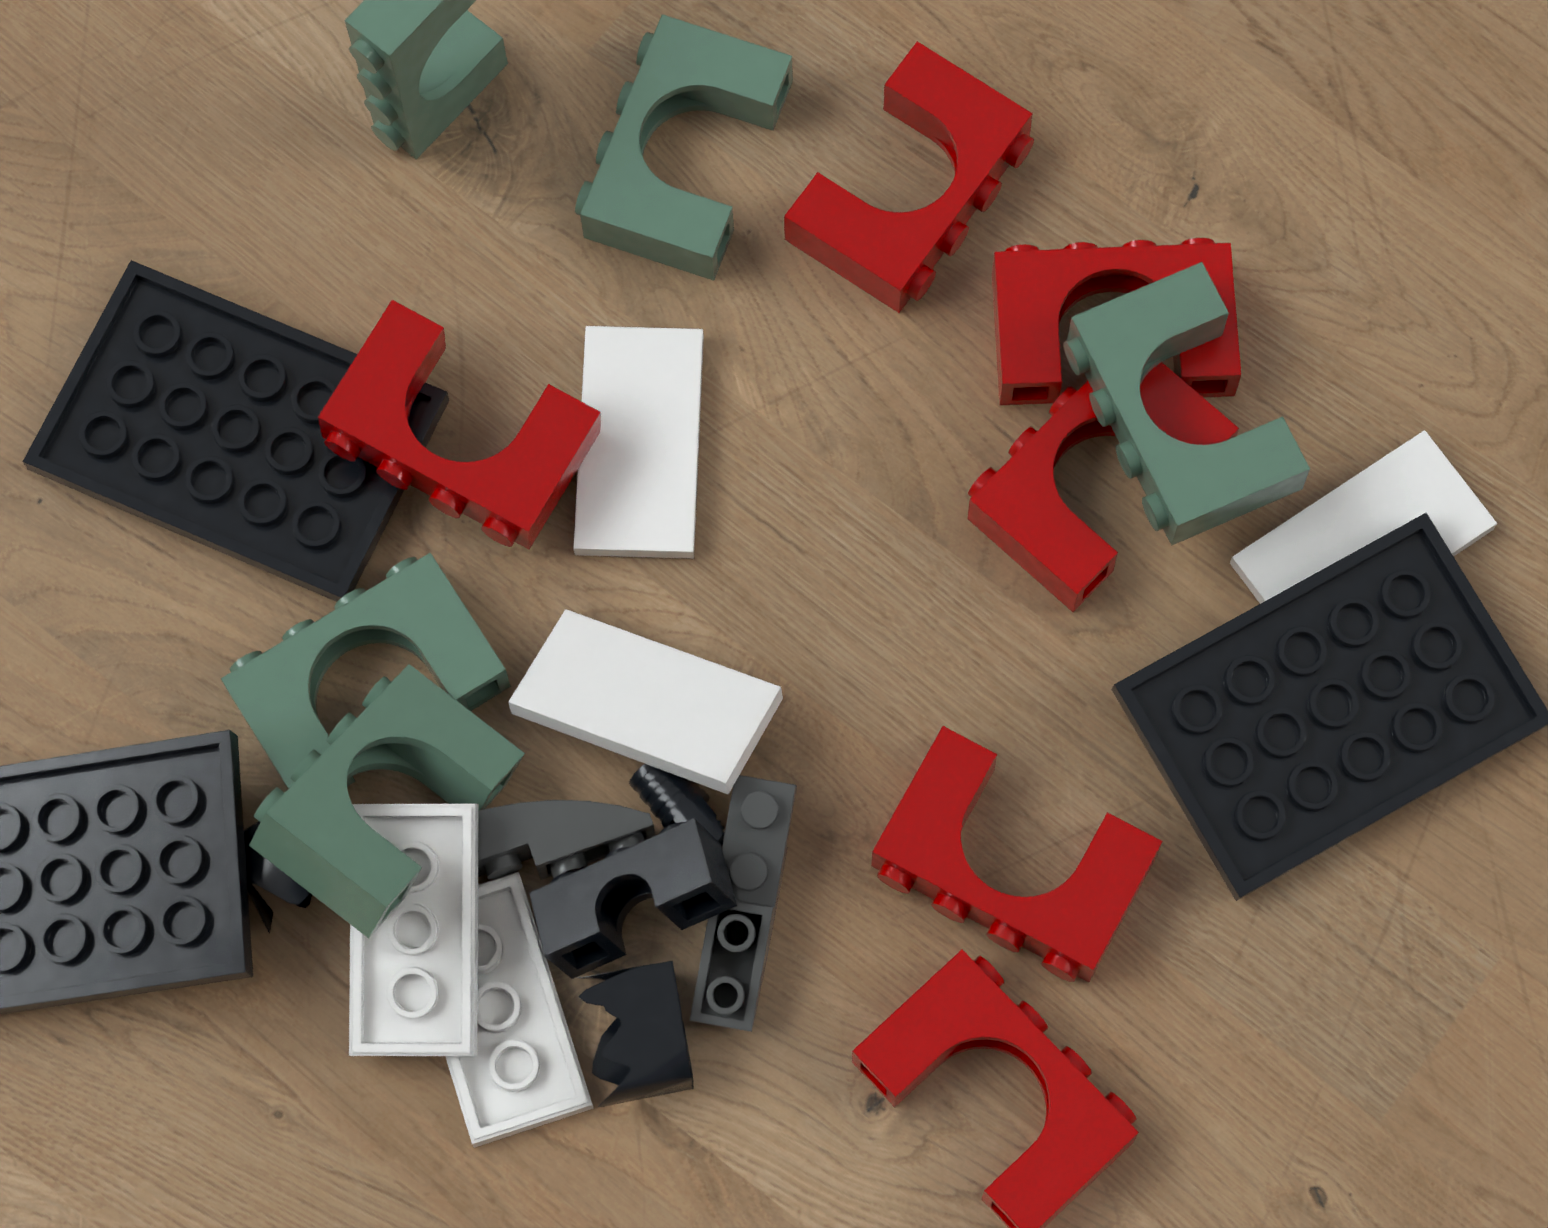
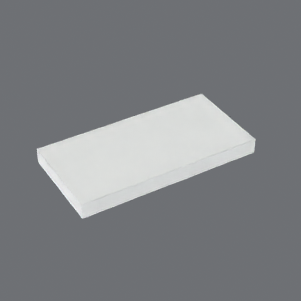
M586 326L582 402L601 412V428L598 437L578 468L574 531L575 555L694 559L703 329Z
M1424 430L1231 558L1230 564L1261 604L1426 512L1453 556L1493 531L1497 522Z
M565 609L508 703L511 714L729 794L780 705L783 696L780 686Z
M352 804L366 824L419 864L422 869L405 899L369 939L350 924L349 1056H476L479 804Z
M519 872L478 885L477 1055L445 1056L474 1148L593 1109Z

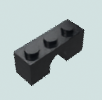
M695 818L687 822L671 824L665 827L658 835L632 847L613 850L603 860L576 872L560 874L552 879L550 884L529 893L544 956L571 979L627 955L622 938L623 923L630 910L644 900L653 898L655 907L681 930L737 906L721 844Z

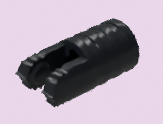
M647 764L642 765L633 774L629 785L634 791L639 793V797L651 808L650 811L654 816L660 819L664 828L674 823L687 822L695 818L721 844L722 848L725 834L723 832L724 826L721 825V820L718 821L716 819L717 815L707 804L710 797L705 790L699 787L698 783Z

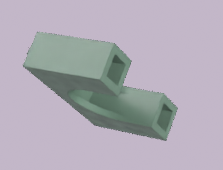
M364 0L344 20L351 42L349 51L355 58L359 70L357 79L363 86L366 95L364 104L370 111L373 120L371 129L377 138L391 150L397 151L401 147L417 160L508 64L503 37L468 11L469 7L476 0Z
M662 14L654 34L646 32L642 38L636 59V64L640 66L634 83L626 81L622 87L616 107V114L620 115L614 132L605 131L601 138L596 154V164L600 165L593 183L585 181L577 198L575 213L581 217L583 236L586 239L714 281L734 232L733 207L677 189L660 180L644 161L643 154L646 144L654 131L665 121L681 113L697 110L720 113L774 131L793 82L792 56Z
M1203 262L1072 316L1068 341L1064 342V351L1071 368L1076 375L1084 373L1094 391L1089 394L1098 421L1103 427L1111 425L1120 443L1116 445V454L1123 471L1130 479L1137 476L1146 494L1142 498V504L1151 526L1155 531L1163 529L1171 546L1302 490L1310 471V467L1283 416L1229 440L1209 445H1196L1179 441L1159 429L1148 416L1140 394V384L1145 376L1162 361L1223 335L1229 312Z
M428 553L419 560L416 557H410L397 563L386 574L387 579L367 591L364 588H359L347 593L337 601L334 611L315 622L312 619H308L294 625L283 635L281 643L264 653L254 651L244 655L230 667L231 673L221 678L236 706L288 789L295 783L291 780V776L305 756L313 749L322 755L330 746L327 742L329 735L321 724L317 713L318 689L328 668L340 656L354 648L367 644L385 643L410 651L426 665L439 687L470 711L511 687L505 667L431 553ZM353 776L347 779V787L356 782Z
M410 664L393 681L384 676L374 685L362 703V706L366 709L358 717L349 712L340 720L327 739L330 746L322 755L313 749L305 756L291 776V780L295 783L286 792H283L278 787L270 792L254 814V818L260 824L249 845L368 939L405 899L422 867L373 830L359 816L349 797L347 779L368 770H393L417 779L449 804H479L478 811L486 809L504 789L525 754Z

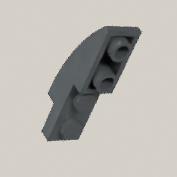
M739 775L733 785L722 852L737 906L707 920L690 1021L752 1032L779 899L797 785Z
M545 800L520 802L478 811V877L486 874L488 879L494 880L514 874L522 869L523 861L533 858L540 879L543 880L552 876L554 879L560 874L581 870L587 867L589 863L605 858L613 850L632 847L656 836L654 824L650 813L620 805L592 801Z

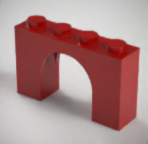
M918 41L884 84L883 110L931 139L946 153L955 172V177L946 192L932 204L921 209L909 212H890L869 205L817 172L784 216V234L787 242L898 313L901 312L910 298L919 301L925 295L936 275L933 267L944 253L950 257L955 254L968 234L969 227L965 224L977 209L985 212L991 206L1002 186V183L998 181L1009 165L1015 169L1018 168L1034 144V138L1030 137L1033 113Z
M1192 238L1183 241L1180 245H1156V243L1149 240H1135L1125 243L1122 247L1098 248L1093 243L1078 242L1069 244L1063 249L1039 250L1036 246L1022 244L1011 246L1005 251L994 252L992 286L999 405L1054 403L1060 396L1062 373L1059 324L1064 315L1076 303L1086 297L1104 292L1127 294L1200 262H1203L1229 314L1222 336L1173 356L1174 373L1203 398L1235 396L1241 378V363L1231 243H1215L1209 238Z
M391 300L318 416L321 435L326 439L324 444L332 452L348 461H355L357 457H360L378 467L376 470L377 474L397 488L407 490L411 485L430 496L429 502L446 515L460 518L464 514L483 524L481 530L494 541L508 547H512L514 542L530 550L598 437L601 428V412L548 384L517 436L499 453L489 458L472 462L448 460L432 453L417 440L408 424V417L416 396L446 349L444 327Z
M1163 362L1156 365L1141 382L1140 394L1143 406L1154 424L1167 435L1179 441L1196 445L1216 444L1237 436L1239 428ZM1088 380L1078 391L1073 386L1067 388L1049 409V414L1052 417L1038 431L1033 427L1026 429L1009 449L1008 453L1012 457L997 472L992 467L984 471L968 491V495L971 498L967 519L1072 612L1114 571L1118 552L1065 505L1059 496L1054 481L1053 471L1057 463L1073 446L1094 437L1116 436L1111 425L1103 427L1098 421L1090 402L1089 394L1094 391Z
M942 726L872 851L871 866L879 870L877 874L878 879L899 892L909 894L913 888L932 898L931 906L937 912L953 921L964 923L966 918H969L988 928L987 937L1007 950L1018 953L1021 947L1044 958L1041 965L1047 971L1063 980L1074 982L1079 977L1090 982L1153 865L1163 841L1107 812L1078 867L1059 887L1041 895L1028 897L1008 895L991 888L970 868L963 852L961 832L995 770L997 754Z
M961 949L852 1050V1063L895 1108L943 1062L961 1052L973 1049H992L1009 1054L1022 1062L1035 1076L1042 1089L1046 1106L1044 1128L1037 1140L984 1190L981 1200L1008 1228H1045L1134 1143L1139 1132L1131 1124L1137 1118L1126 1103L1116 1094L1109 1092L1104 1097L1087 1079L1092 1074V1071L1073 1049L1066 1046L1060 1051L1044 1034L1048 1026L1032 1006L1025 1001H1021L1016 1005L1000 989L1005 982L998 971L985 958L978 956L973 961Z

